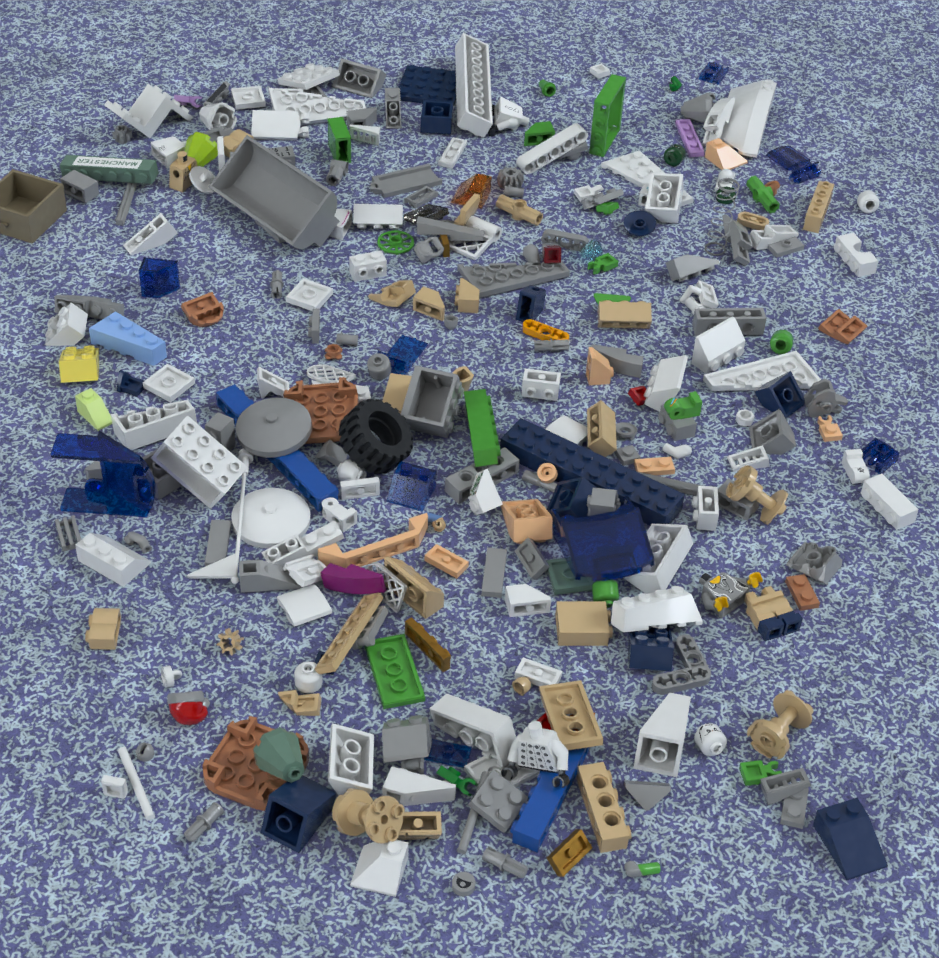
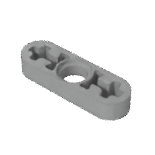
M546 229L541 237L542 243H556L561 248L565 247L566 249L581 252L586 251L589 245V239L584 235L553 229ZM561 238H567L569 243L562 242Z

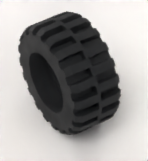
M367 399L359 402L340 422V443L344 446L345 454H348L350 456L349 459L357 463L358 467L364 468L369 473H389L410 455L413 448V433L410 432L411 427L406 423V418L399 413L397 408L391 407V404L388 402L383 403V400ZM372 432H374L379 437L381 442L372 434Z

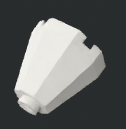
M223 102L206 105L199 112L201 121L209 130L223 126V129L232 128L233 130L237 122V118L234 116L235 109Z

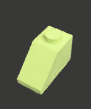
M92 388L75 395L77 412L96 430L99 431L112 424L111 415L102 398Z

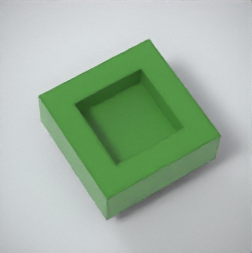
M604 202L596 206L597 212H603L605 215L612 214L614 210L619 209L618 202Z

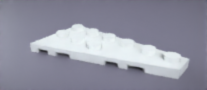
M274 88L268 89L274 111H299V115L309 113V124L307 125L328 122L327 118L343 117L346 120V111L366 108L363 100L349 98L343 100L336 99L334 96L328 98L322 97L319 94L292 93L283 89L282 91L274 90Z
M635 151L634 153L601 162L602 168H608L612 170V173L620 174L626 180L640 187H643L645 182L650 183L651 173H664L641 151ZM683 189L681 206L693 203V197Z
M797 351L704 374L703 381L711 391L757 390L765 383L789 371L792 372L800 389H810L813 383L821 379Z

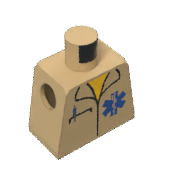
M180 151L177 153L178 159L170 165L169 188L183 193L192 185L189 173L193 167L197 166V161L195 158L187 156V152Z

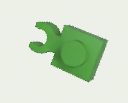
M609 253L595 258V261L589 262L587 269L593 268V274H598L600 270L606 272L618 267V260Z
M762 760L741 762L739 766L745 786L761 784V778L782 773L781 771H773V769H777L778 761H771L767 765H763Z

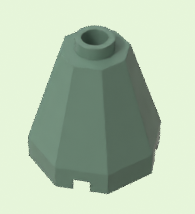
M281 727L264 733L260 738V745H256L253 749L258 768L291 783L299 780L305 770L297 735Z

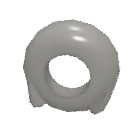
M627 422L616 424V439L621 437L634 440L637 433L635 425Z

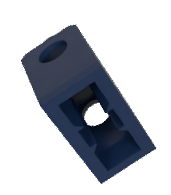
M529 285L520 291L516 320L521 322L528 319L536 320L544 308L545 289Z

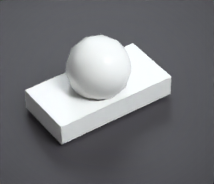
M729 169L721 170L714 192H717L719 189V180L723 178L735 179L736 173ZM720 182L721 187L727 186L732 188L733 186L729 182Z

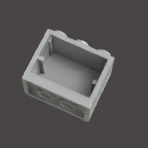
M415 365L401 411V415H404L406 423L410 425L411 430L448 438L449 433L453 432V418L457 416L459 411L458 401L462 399L464 394V388H462L459 376Z

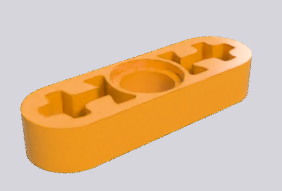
M532 319L523 322L522 331L526 335L542 341L550 340V338L552 340H569V334L565 331Z

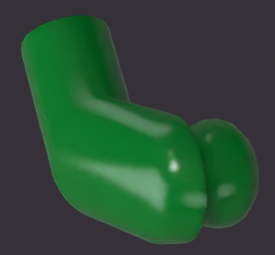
M676 76L671 78L672 84L670 83L669 87L671 91L675 92L679 90L682 83Z

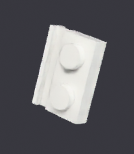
M311 554L286 562L283 570H288L290 572L289 575L301 587H305L322 581L320 572L326 566L320 560H315V555Z

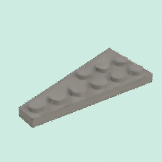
M563 261L561 263L542 262L541 265H532V262H525V265L490 263L488 266L473 264V266L464 267V264H457V270L462 277L480 290L479 298L569 277L570 271Z

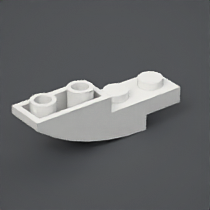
M734 97L720 99L711 108L703 127L706 130L702 143L705 147L707 142L721 138L724 124H728L735 101Z
M332 521L301 538L296 534L261 553L266 562L284 566L286 562L311 554L315 555L314 558L318 557L319 548L344 539V535L336 522Z

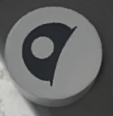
M459 872L454 875L452 890L455 894L466 897L474 892L476 880L472 874Z

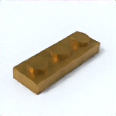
M412 617L405 621V635L442 672L450 669L451 655L449 651L445 648L443 649L435 637L430 636L425 631L422 624L417 623Z

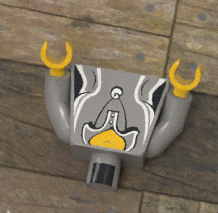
M721 572L712 578L707 573H704L699 579V583L703 585L701 599L706 610H713L722 619L745 602V595L749 593L750 587L757 588L759 582H763L760 572H754L747 578L733 577L725 572Z

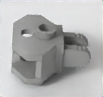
M827 379L813 383L804 395L809 417L813 418L830 414L831 412L839 414L842 411L839 405L846 406L848 403L844 396L836 394L831 381Z

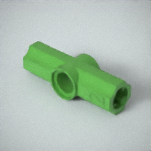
M751 176L747 180L746 185L751 190L754 201L756 203L760 202L769 213H775L779 209L780 204L774 198L772 188L770 186L766 187L757 176Z

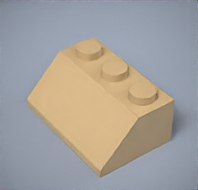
M388 556L384 558V566L407 585L403 599L407 605L425 619L444 607V593L441 589L432 585L426 577H422L412 566L407 565L404 561ZM390 581L392 589L396 588L394 581ZM396 590V591H393V593H394L396 596H398L397 590Z

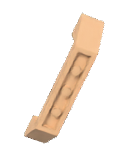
M424 513L409 518L408 532L342 553L337 543L319 548L318 560L325 566L332 563L343 568H347L350 564L362 567L382 560L387 556L391 557L418 548L428 529V514Z

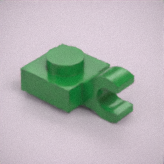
M441 765L436 772L450 783L455 784L466 796L471 797L472 795L467 791L469 784L478 786V783L472 778H459L461 773L451 766L446 769Z

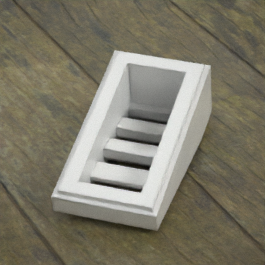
M350 124L349 133L351 139L379 146L380 127Z
M763 445L727 456L733 472L739 471L745 465L752 466L755 469L770 467L769 458Z

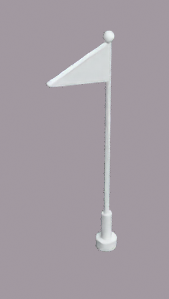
M244 448L239 451L238 459L248 468L241 475L242 484L235 554L188 574V578H231L233 584L239 582L237 575L245 483L249 464L253 462L254 455L247 452Z

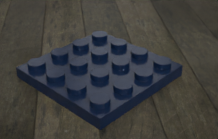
M407 65L398 87L400 88V101L422 104L423 100L453 102L454 107L456 102V70L450 71L442 68L434 69Z

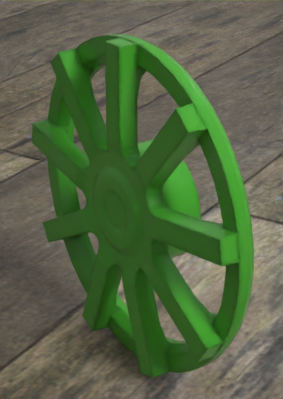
M392 230L381 234L377 240V245L385 253L399 255L409 252L413 248L414 239L406 232ZM401 234H404L407 237L402 239ZM388 235L389 240L384 239L383 236ZM408 239H411L410 243L403 242ZM380 240H381V241L388 242V243L381 244V243H380Z

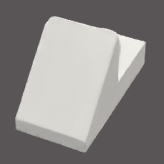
M261 367L257 368V382L261 399L270 391L284 397V391L289 390V382Z

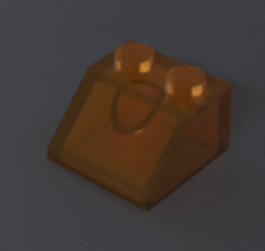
M476 173L460 184L451 203L465 205L475 193L480 195L478 208L482 209L491 192L492 177Z

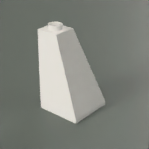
M669 693L640 729L633 769L677 777L686 732L690 696Z

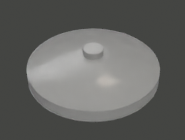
M268 398L258 401L246 408L236 423V434L240 445L253 455L268 458L284 456L298 450L307 442L312 432V421L308 410L299 402L288 398Z

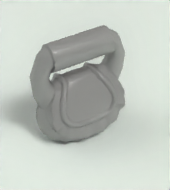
M429 237L424 241L418 242L413 248L421 263H426L430 259L440 256L444 251V247L438 237ZM431 241L435 245L438 252H434L430 247L429 243Z

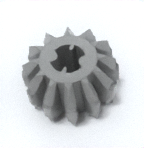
M504 167V169L499 170L497 181L500 188L508 185L521 188L524 176L520 169L517 170V167Z

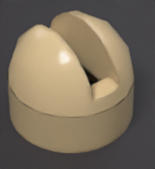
M519 677L512 682V686L522 696L531 689V682L527 677Z

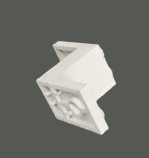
M147 84L129 111L125 108L121 110L122 106L116 102L111 103L107 100L105 103L107 108L149 138L153 136L171 109L188 121H191L193 118L188 113L190 110L183 105L179 107L181 104L174 98L170 100L172 97L166 92L162 94L163 90L156 85L152 87Z

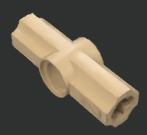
M501 194L496 201V207L512 214L514 220H525L538 226L543 219V213L527 206L525 200H514Z

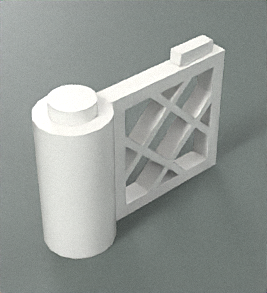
M471 216L465 226L484 230V240L486 242L478 244L477 241H474V245L466 246L467 242L473 241L449 240L450 250L476 260L492 242L500 239L502 228L478 217ZM461 243H463V245H464L463 247H456V246H455L456 244H461ZM477 249L475 254L468 252V250Z

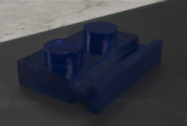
M709 62L699 75V80L710 83L715 82L719 85L728 73L729 67L723 68V65Z

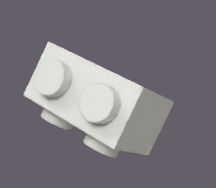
M382 251L350 256L349 272L354 282L387 276V260Z
M525 369L522 397L558 401L561 373Z
M698 486L697 495L693 496L692 508H696V510H693V521H696L697 530L716 531L719 517L718 487Z

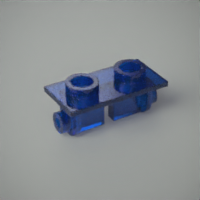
M810 162L803 167L794 168L788 179L793 178L794 183L800 184L808 181V178L811 180L819 177L821 170L816 167L819 162Z

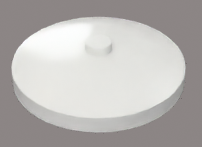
M264 488L248 493L244 496L241 540L255 547L271 548L296 534L301 538L310 526L311 517L308 504L298 494L281 488ZM240 500L235 504L231 515L232 527L236 535Z

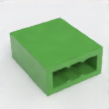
M343 117L327 118L328 145L333 158L351 163V136Z

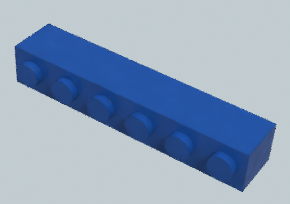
M589 747L568 750V770H565V774L570 778L568 786L562 788V781L560 779V785L555 788L552 780L558 774L545 771L539 772L537 786H532L528 796V803H523L519 813V820H514L510 830V833L513 834L512 843L538 853L577 776L578 766L583 764L589 752Z

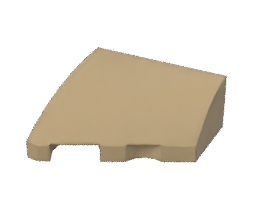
M399 280L382 288L381 294L371 293L368 297L385 306L398 307L415 294L416 291L412 280Z

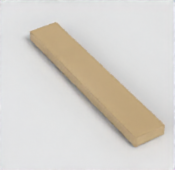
M381 593L364 595L316 665L315 670L317 673L336 672L384 599Z

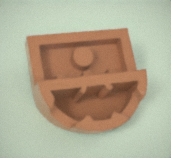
M213 292L181 304V308L190 323L199 327L218 323L223 316V304L218 302Z

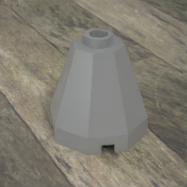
M706 93L685 101L683 106H681V115L685 119L705 124L706 118L715 104L713 103V99H716L715 94Z

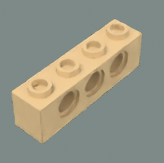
M828 181L818 182L806 213L803 230L819 233L832 198L834 184Z
M604 762L578 766L576 780L600 853L627 849L628 841L631 839V830L629 825H625L624 809L619 807L618 792L616 788L612 787L610 770L606 769Z

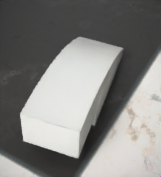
M766 225L764 230H752L750 233L753 248L756 250L768 249V244L798 237L799 235L790 225Z

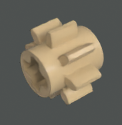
M228 628L225 630V634H218L220 642L216 645L223 649L222 654L229 651L230 655H233L236 652L235 649L241 650L243 648L240 643L244 638L239 636V630L231 632V629Z

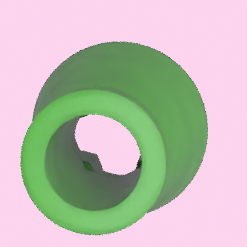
M545 79L540 80L539 87L543 95L553 96L556 92V86Z

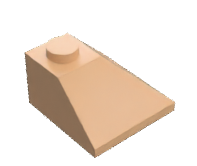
M720 138L709 141L706 144L705 158L721 170H731L748 163L745 158Z

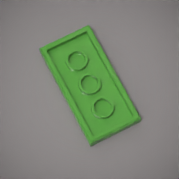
M405 634L375 639L374 646H364L383 709L425 702V694Z

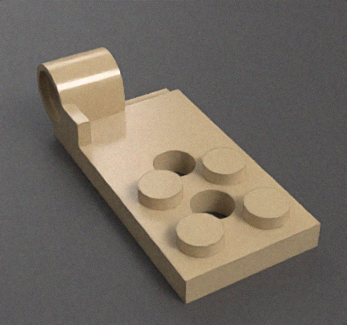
M581 680L539 686L541 700L551 729L557 733L559 740L568 750L603 745V736Z

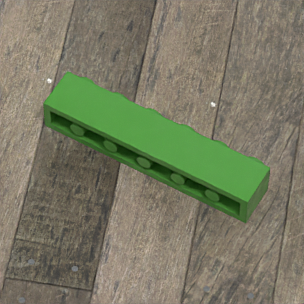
M486 389L464 391L475 467L498 464L497 456H501L491 397L490 395L487 396Z

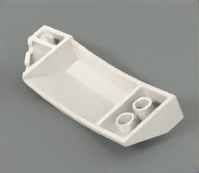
M761 80L730 90L728 98L734 97L735 101L729 122L724 124L720 139L725 141L732 149H738V153L741 155L757 158L774 100L777 83L773 80Z

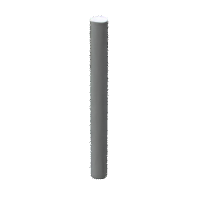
M482 772L477 790L484 782L489 772ZM472 808L470 809L457 852L461 854H466L478 817V813Z

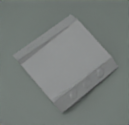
M804 542L788 560L787 566L828 585L834 574L841 569L842 559L836 553V548L833 546L821 548L818 547L817 543Z

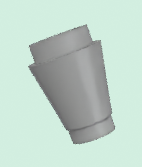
M533 244L526 245L523 248L524 258L527 262H532V265H541L538 248Z

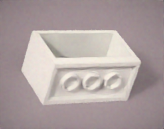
M188 415L151 457L154 462L209 508H212L248 468Z

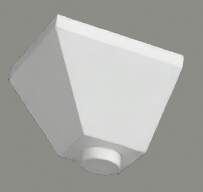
M395 840L383 844L372 842L364 845L350 886L396 897L408 860L409 843Z

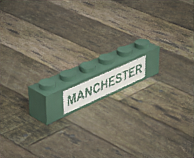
M66 155L59 165L62 177L72 170H76L97 181L153 184L159 174L156 160Z

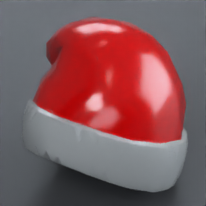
M203 691L169 693L167 696L171 716L179 724L186 726L196 725L202 722L208 715L207 708L210 705V701L208 698H204Z

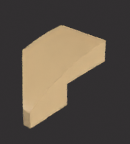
M296 690L278 692L279 698L297 715L320 716L322 698L319 693L298 695Z

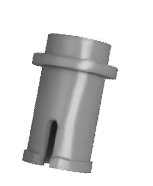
M510 185L504 187L505 196L523 198V187H511Z
M343 332L337 333L336 344H339V346L341 344L357 346L358 335L343 334Z

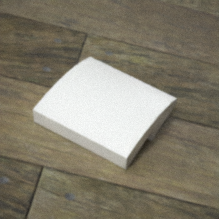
M565 415L556 419L546 428V430L582 446L583 441L588 440L587 427Z
M315 584L277 596L278 604L286 612L288 621L294 627L332 614L329 603Z

